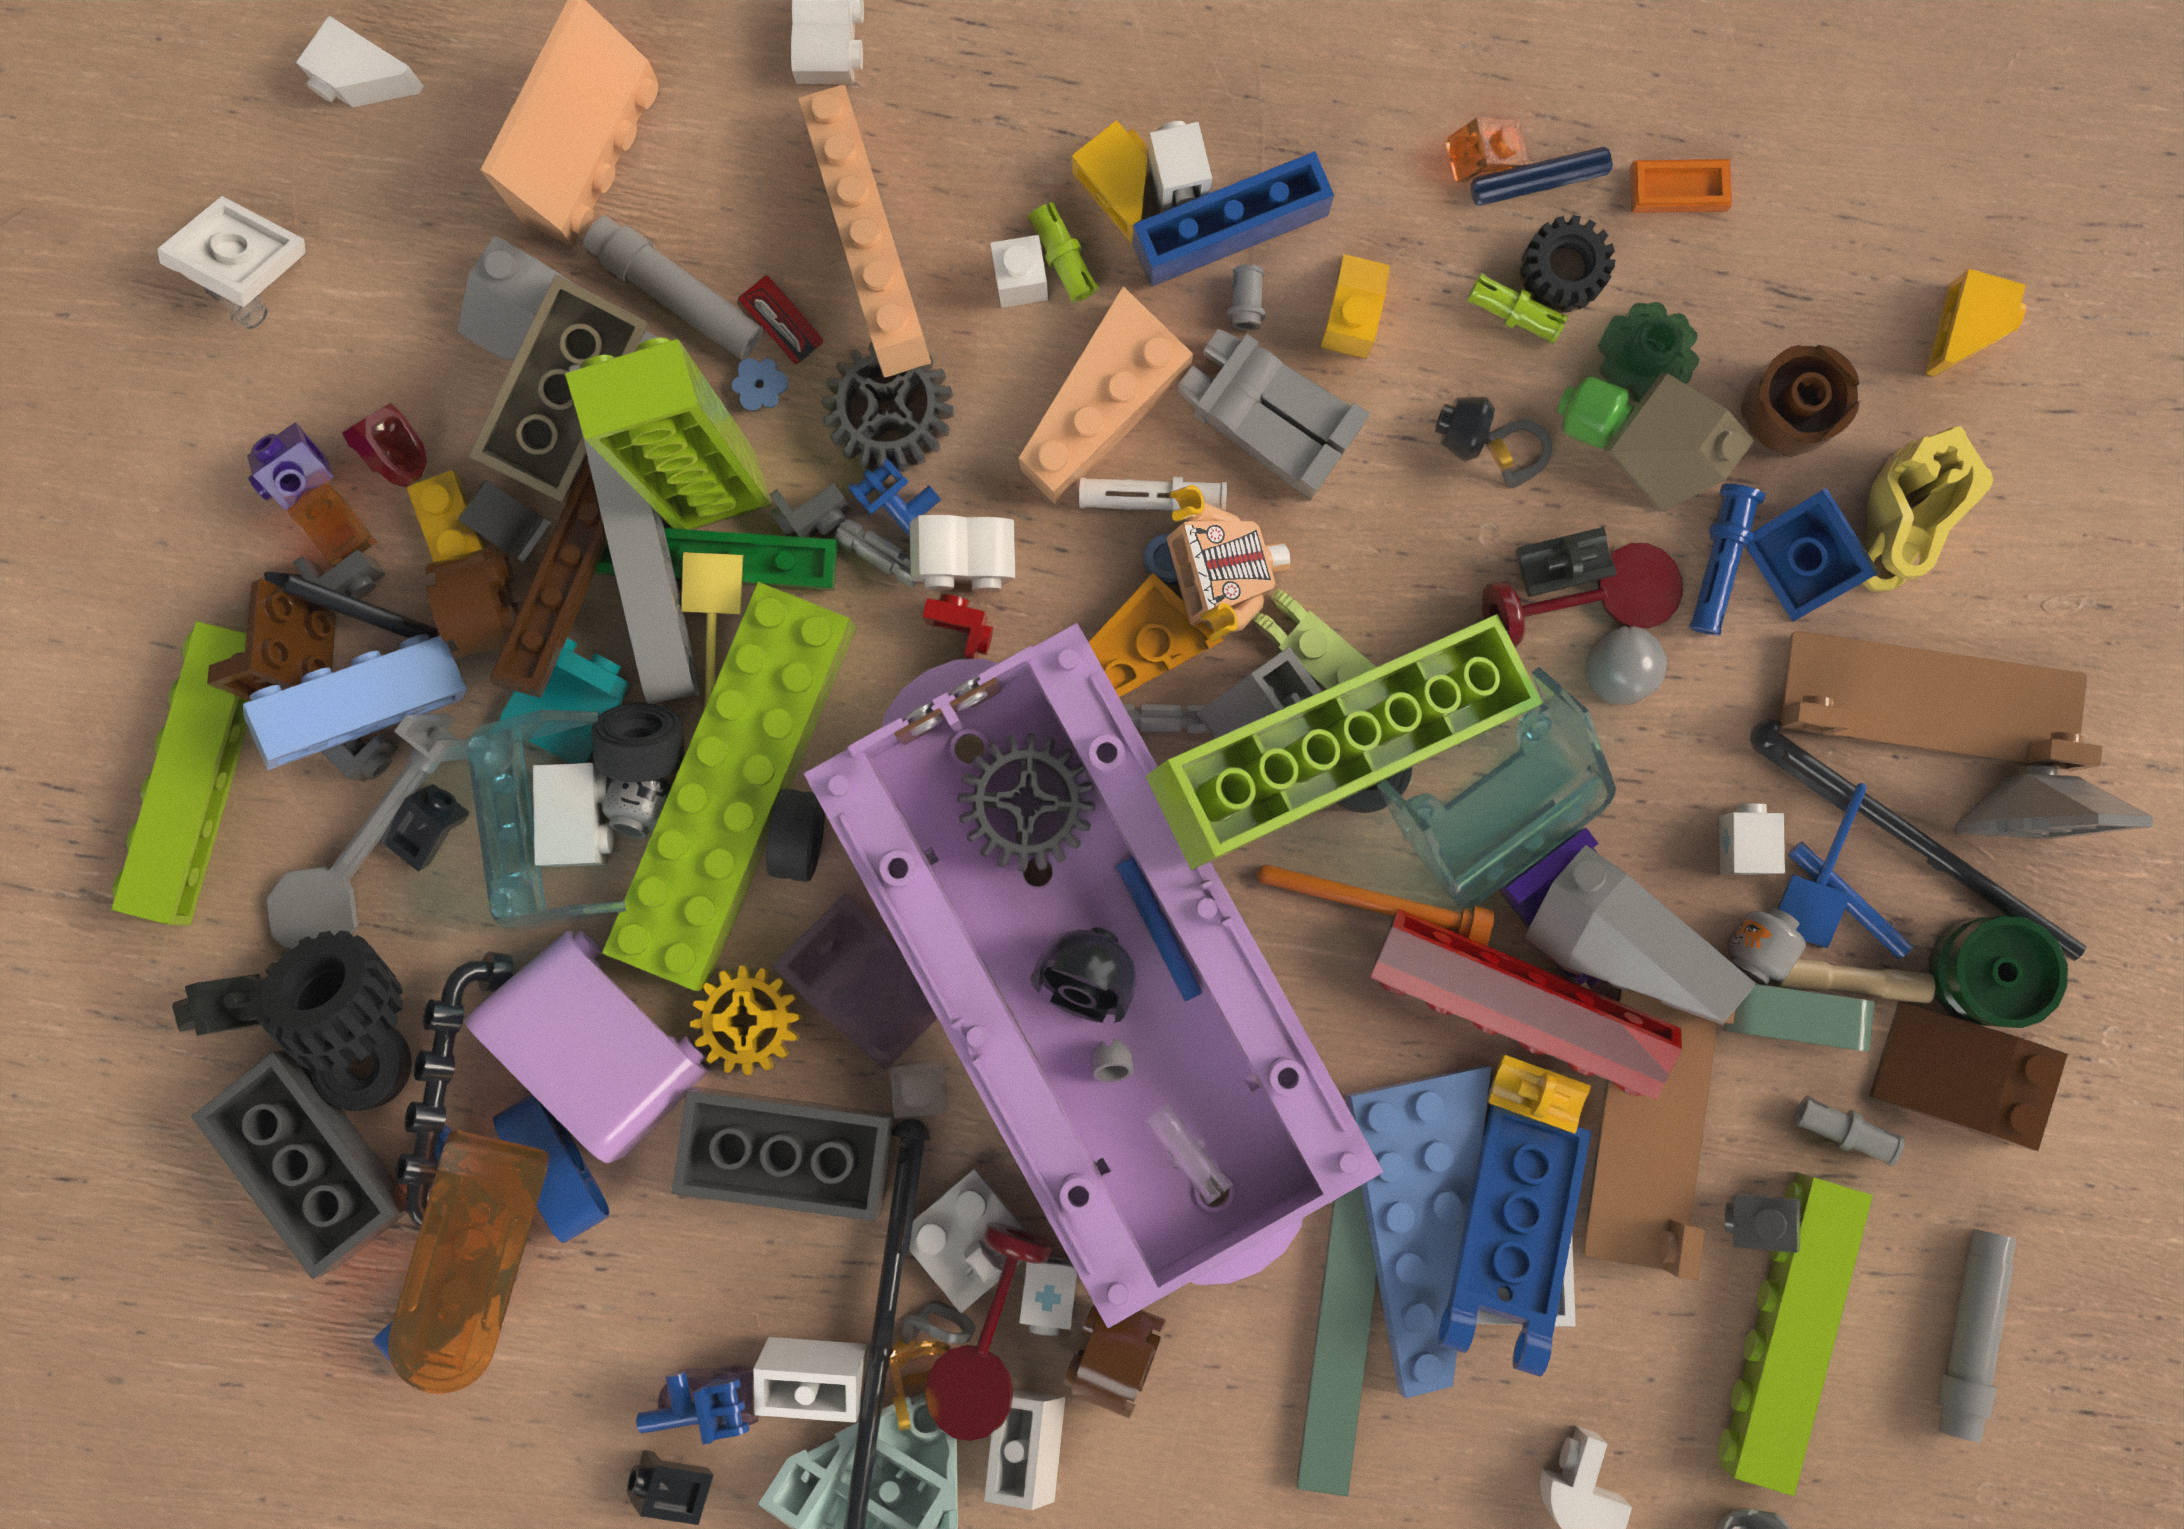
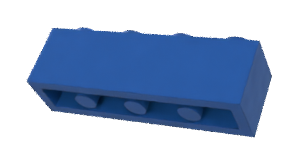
M1316 151L1133 224L1132 244L1150 287H1153L1327 217L1333 202L1334 193Z

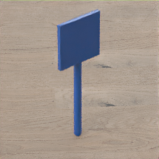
M1864 783L1857 784L1817 881L1814 882L1792 874L1778 909L1791 915L1800 923L1796 931L1802 935L1805 941L1827 949L1851 894L1826 886L1866 792L1867 786Z

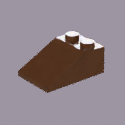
M1898 1002L1869 1097L2011 1146L2039 1151L2068 1054L2018 1036Z

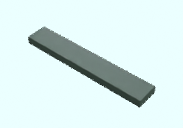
M1361 1185L1334 1200L1332 1205L1296 1486L1299 1490L1348 1497L1377 1276Z

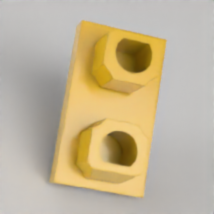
M1502 1054L1486 1102L1575 1134L1581 1110L1591 1085Z

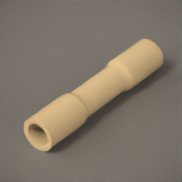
M1799 959L1784 981H1776L1777 986L1815 991H1846L1879 995L1885 999L1930 1003L1935 993V980L1933 975L1929 973L1830 965L1824 961Z

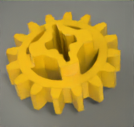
M739 966L736 979L728 970L719 972L722 985L717 986L711 982L705 983L703 988L709 995L708 1000H695L693 1003L695 1008L703 1011L702 1018L690 1021V1027L702 1028L704 1033L703 1036L694 1042L696 1047L709 1045L712 1050L706 1060L709 1063H713L721 1057L724 1058V1072L726 1073L733 1072L738 1063L742 1064L744 1075L754 1074L756 1062H759L765 1071L774 1068L771 1055L775 1054L780 1058H787L790 1053L783 1043L785 1040L796 1041L800 1036L796 1031L790 1029L791 1022L802 1019L801 1013L790 1012L789 1005L798 999L797 995L783 996L780 991L783 989L786 980L778 978L772 983L767 982L769 969L760 968L755 978L751 977L749 966ZM756 988L765 992L773 1000L777 1009L769 1010L759 1001ZM734 990V993H732V1003L723 1013H716V1009L723 997ZM745 1006H747L749 1015L757 1016V1025L750 1026L748 1034H746L745 1026L737 1025L736 1016L745 1013ZM778 1027L771 1043L759 1051V1047H761L760 1038L769 1028ZM718 1031H723L734 1041L737 1052L728 1048L721 1041L717 1034Z

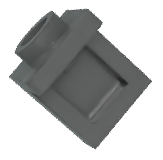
M834 483L795 511L790 508L777 489L769 494L777 506L770 511V514L786 536L793 531L799 537L811 538L819 531L822 535L828 534L840 526L846 519L844 514L850 510L846 499Z
M359 550L353 552L326 573L317 563L303 556L293 562L302 574L301 578L357 599H361L371 593L376 587L375 582L385 575L374 558Z
M1744 1191L1735 1194L1734 1203L1727 1202L1725 1209L1726 1233L1733 1234V1247L1798 1253L1800 1251L1801 1199L1752 1195V1192Z

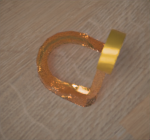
M923 1341L898 1348L891 1353L890 1367L896 1397H893L900 1431L911 1429L903 1387L927 1382L930 1370L901 1377L899 1364L924 1355H938L941 1357L951 1349L950 1345L942 1341Z

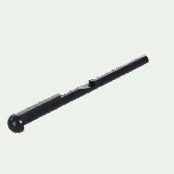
M1765 719L1758 722L1752 728L1750 743L1755 752L1762 754L1833 805L1846 812L1856 785L1779 733L1782 722L1774 719ZM1865 792L1858 812L1905 845L1927 857V864L1931 867L1947 873L2007 916L2027 918L2045 927L2060 943L2064 955L2072 961H2076L2083 955L2086 945Z
M914 1118L902 1120L895 1126L892 1132V1136H899L901 1140L844 1529H865L887 1370L893 1355L891 1342L904 1255L909 1253L925 1140L930 1141V1132L927 1126L922 1121Z

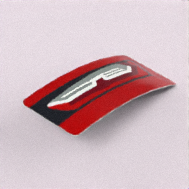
M769 276L761 278L739 297L742 305L794 364H799L823 344V338Z

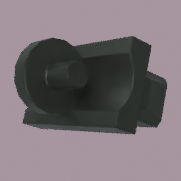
M1604 527L1518 547L1515 550L1527 597L1614 577L1617 574L1609 553Z
M260 974L197 982L185 986L187 998L173 1002L172 1005L178 1030L183 1032L195 1029L196 1035L201 1036L259 1026L260 1024L256 1018L259 1013L254 1009V999L260 996L256 991L259 980H261Z

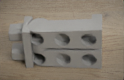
M1218 329L1205 347L1203 355L1222 369L1213 380L1192 366L1179 383L1177 392L1189 404L1195 407L1193 417L1203 424H1206L1208 421L1217 431L1311 501L1363 427L1370 413L1355 403L1350 406L1286 366L1272 353L1258 347V341L1250 335L1246 334L1241 341L1235 336Z

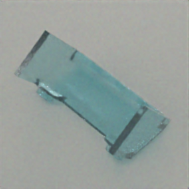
M1540 667L1532 671L1531 674L1543 704L1528 711L1521 718L1516 731V740L1520 750L1453 800L1443 805L1435 795L1425 793L1414 796L1406 801L1386 779L1377 785L1398 829L1445 892L1458 906L1463 908L1473 907L1488 898L1569 838L1574 832L1600 815L1610 805L1615 796L1616 787L1589 710Z
M538 710L482 725L475 729L470 736L467 753L489 908L493 919L507 931H529L626 911L625 901L569 905L547 910L541 867L535 865L534 819L522 741L598 722L597 712Z

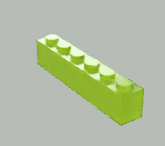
M196 621L193 631L187 635L182 650L184 663L179 679L173 683L169 692L168 700L171 707L166 724L160 729L155 740L154 748L157 755L153 769L141 787L140 797L143 802L137 822L132 825L127 835L126 846L129 851L124 868L118 873L113 883L112 895L114 902L112 911L167 925L191 926L248 729L243 716V704L250 702L207 684L209 665L231 658L236 653L245 652L247 633Z
M1799 1172L1796 1174L1795 1181L1788 1184L1784 1197L1801 1199L1800 1251L1795 1253L1770 1250V1258L1773 1260L1769 1280H1764L1758 1291L1757 1307L1760 1310L1756 1329L1750 1330L1744 1345V1357L1747 1359L1743 1378L1735 1382L1731 1394V1407L1734 1409L1729 1429H1724L1718 1443V1457L1721 1459L1719 1466L1733 1478L1794 1497L1873 1198L1872 1194Z

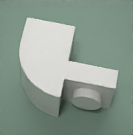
M1576 1426L1573 1438H1567L1562 1446L1559 1459L1560 1468L1563 1469L1562 1475L1542 1468L1540 1489L1545 1507L1561 1529H1626L1632 1506L1620 1494L1595 1486L1608 1443L1596 1432Z

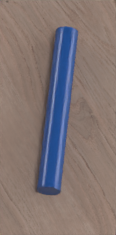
M1802 841L1792 848L1788 856L1812 879L1817 881L1824 861ZM1832 870L1826 886L1851 894L1845 910L1897 959L1907 955L1913 945Z
M1134 857L1116 865L1184 1001L1186 1002L1200 995L1203 992Z

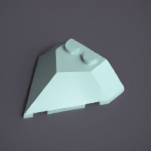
M925 1392L912 1399L908 1396L905 1400L911 1429L899 1430L894 1404L882 1409L865 1529H958L957 1439L952 1438L938 1428L928 1411ZM859 1422L836 1433V1438L807 1452L805 1449L787 1458L758 1505L791 1529H844Z

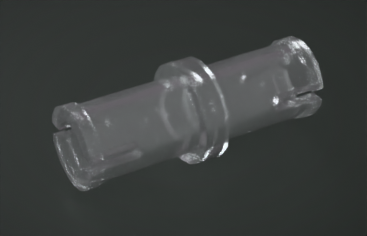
M1170 1102L1144 1121V1124L1151 1129L1171 1155L1170 1164L1175 1170L1179 1167L1205 1199L1204 1202L1207 1205L1218 1198L1221 1192H1225L1233 1185L1204 1150L1207 1144L1200 1136L1197 1139L1174 1111Z

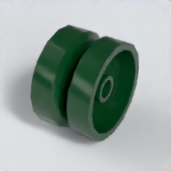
M1973 917L1953 924L1937 939L1929 957V974H1932L1935 980V998L1950 1015L1977 1025L2024 1028L2042 1022L2059 1007L2067 989L2068 964L2060 943L2045 927L2023 917Z

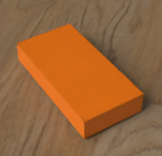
M1730 159L1634 160L1630 165L1631 213L1727 212L1732 206Z

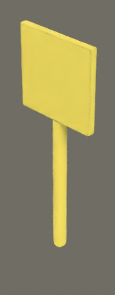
M683 552L681 612L707 613L704 709L715 685L717 613L741 614L743 555Z

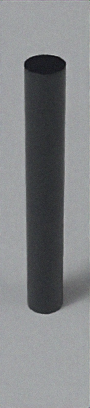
M290 574L283 591L286 594L408 639L421 634H427L429 639L436 637L438 631L437 628L293 574Z

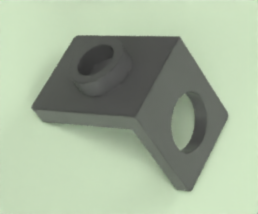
M487 480L482 482L458 517L460 522L521 562L526 560L551 523V521L535 513Z

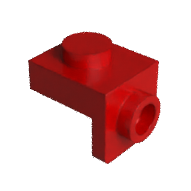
M941 594L939 600L927 598L922 616L926 625L969 634L964 659H978L979 654H988L994 627L986 625L987 616L985 611L968 607L969 600L955 595Z

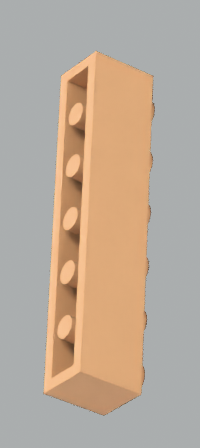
M843 84L799 97L803 116L884 378L931 364L846 86Z

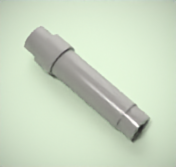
M605 215L597 219L590 227L584 239V248L600 258L602 267L623 282H631L740 360L747 358L756 348L764 329L748 318L744 312L654 249V244L628 225L621 227Z
M1973 1229L1970 1251L1967 1254L1947 1373L1942 1374L1937 1403L1943 1406L1938 1430L1941 1433L1982 1443L1986 1418H1992L1997 1387L1993 1386L2014 1266L2012 1263L2016 1238Z

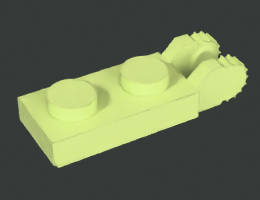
M1277 589L1272 594L1271 599L1279 610L1286 613L1298 624L1295 629L1287 636L1273 619L1260 612L1251 620L1260 632L1278 646L1277 651L1279 653L1290 647L1315 683L1324 691L1377 668L1311 611L1307 613L1296 600L1280 589Z

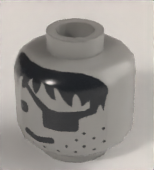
M664 777L645 782H625L611 779L602 805L604 815L610 820L608 824L610 828L630 837L646 838L648 833H653L672 784Z

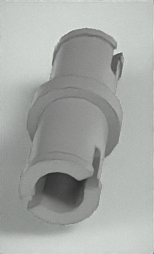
M1805 1096L1795 1114V1126L1803 1127L1835 1141L1836 1147L1844 1151L1855 1149L1883 1161L1889 1166H1894L1903 1152L1905 1145L1904 1136L1894 1134L1863 1121L1862 1114L1853 1110L1844 1113L1818 1102L1810 1096Z

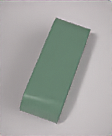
M1755 984L1752 991L1735 1009L1734 1023H1724L1723 1031L1870 1052L1875 1002Z

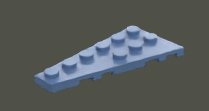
M1478 1065L1345 1094L1346 1105L1383 1170L1382 1174L1362 1184L1361 1188L1398 1393L1405 1398L1453 1387L1457 1351L1438 1345V1332L1443 1313L1448 1306L1483 1140L1487 1107L1486 1100L1491 1066Z

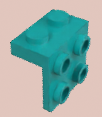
M567 638L542 697L538 698L514 691L500 716V723L504 728L571 764L589 763L593 756L591 729L594 720L601 713L621 706L632 684L617 676L621 666L595 652L590 661L574 653L578 643Z

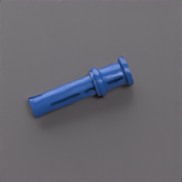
M1739 484L1721 485L1719 493L1723 496L1717 522L1710 525L1708 532L1710 539L1714 542L1692 622L1689 625V629L1707 635L1720 636L1722 633L1721 628L1733 590L1743 548L1749 547L1754 540L1755 535L1751 532L1757 506L1764 502L1766 496L1764 492Z

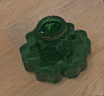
M1652 302L1648 305L1646 303H1635L1625 316H1614L1605 327L1604 334L1598 341L1599 351L1606 356L1599 366L1600 374L1607 379V382L1626 390L1629 389L1632 400L1637 403L1640 402L1661 372L1668 373L1687 384L1691 380L1693 371L1699 364L1698 355L1690 349L1697 341V332L1693 327L1689 326V321L1684 314L1674 313L1668 316L1667 310L1662 303Z

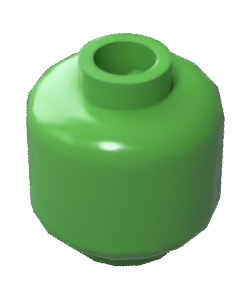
M1589 376L1583 379L1576 388L1571 386L1566 388L1560 399L1557 413L1564 416L1562 429L1567 436L1593 447L1603 449L1612 440L1635 406L1630 404V396L1626 389Z

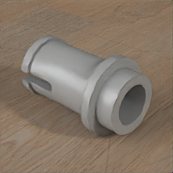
M1250 264L1236 266V269H1233L1232 307L1227 310V317L1232 320L1231 326L1234 329L1253 331L1259 329L1261 321L1266 318V312L1261 308L1264 269Z

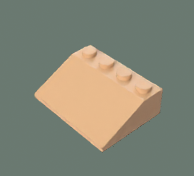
M567 0L480 169L523 224L574 247L579 235L586 234L594 218L593 207L601 192L606 193L613 183L615 177L614 166L621 152L627 151L634 142L637 132L636 123L643 109L650 108L657 96L658 79L649 61L586 0Z

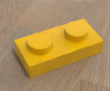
M450 470L406 487L434 562L485 548L481 535L458 520V517L467 506L468 500L459 475L456 472Z

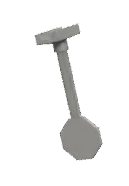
M449 713L406 715L394 732L414 747L408 755V764L331 869L319 867L288 871L283 875L266 899L271 937L287 949L289 947L293 949L299 945V940L307 936L311 939L317 938L319 932L331 931L335 935L341 930L353 934L359 925L354 889L350 885V880L384 835L404 799L413 794L426 776L433 774L442 762L474 759L485 745L484 741L479 737L461 739L454 737L448 729L455 721V718Z

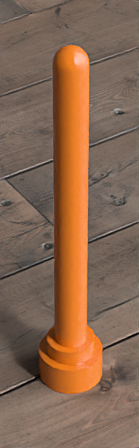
M1262 865L1256 872L1259 882L1266 885L1395 916L1397 909H1401L1438 926L1455 931L1457 934L1487 946L1494 922V910L1473 906L1472 910L1463 908L1461 912L1271 865Z

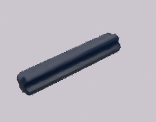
M1599 147L1478 176L1470 184L1472 199L1476 205L1481 206L1606 176L1613 169V161L1610 150L1607 147Z

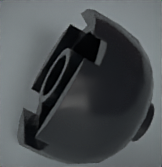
M1097 927L1091 928V930L1079 929L1058 935L1049 942L1030 976L1032 986L1038 993L1042 985L1053 993L1049 1001L1050 1003L1074 1016L1103 1023L1106 1014L1115 1015L1114 1023L1122 1021L1133 999L1137 982L1134 963L1128 952L1118 944V938L1110 931Z

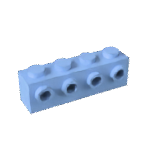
M427 634L417 635L399 644L400 650L381 656L379 651H371L350 661L351 667L332 673L330 668H322L301 677L302 684L282 690L280 685H274L251 694V701L243 704V716L267 771L398 724L406 715L426 714L462 701L467 688L450 653L447 642H443L441 636L429 639Z

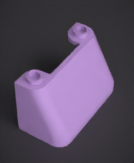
M566 931L485 999L464 1021L472 1034L591 1154L605 1163H611L627 1156L686 1096V1092L693 1089L711 1069L703 1062L707 1055L701 1047H696L694 1041L688 1036H685L681 1041L673 1036H667L600 969L602 963L597 956L602 950L592 938L582 931H579L577 934L573 931Z

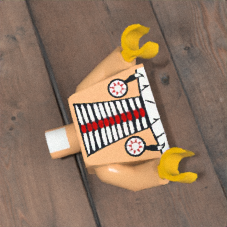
M1195 485L1170 492V497L1176 499L1180 509L1172 512V518L1174 521L1185 519L1189 522L1182 523L1166 539L1190 625H1198L1209 621L1214 629V633L1209 635L1211 641H1215L1229 633L1242 631L1263 608V596L1275 589L1273 573L1289 569V550L1283 542L1264 545L1261 530L1257 523L1241 521L1238 516L1204 502L1201 491Z

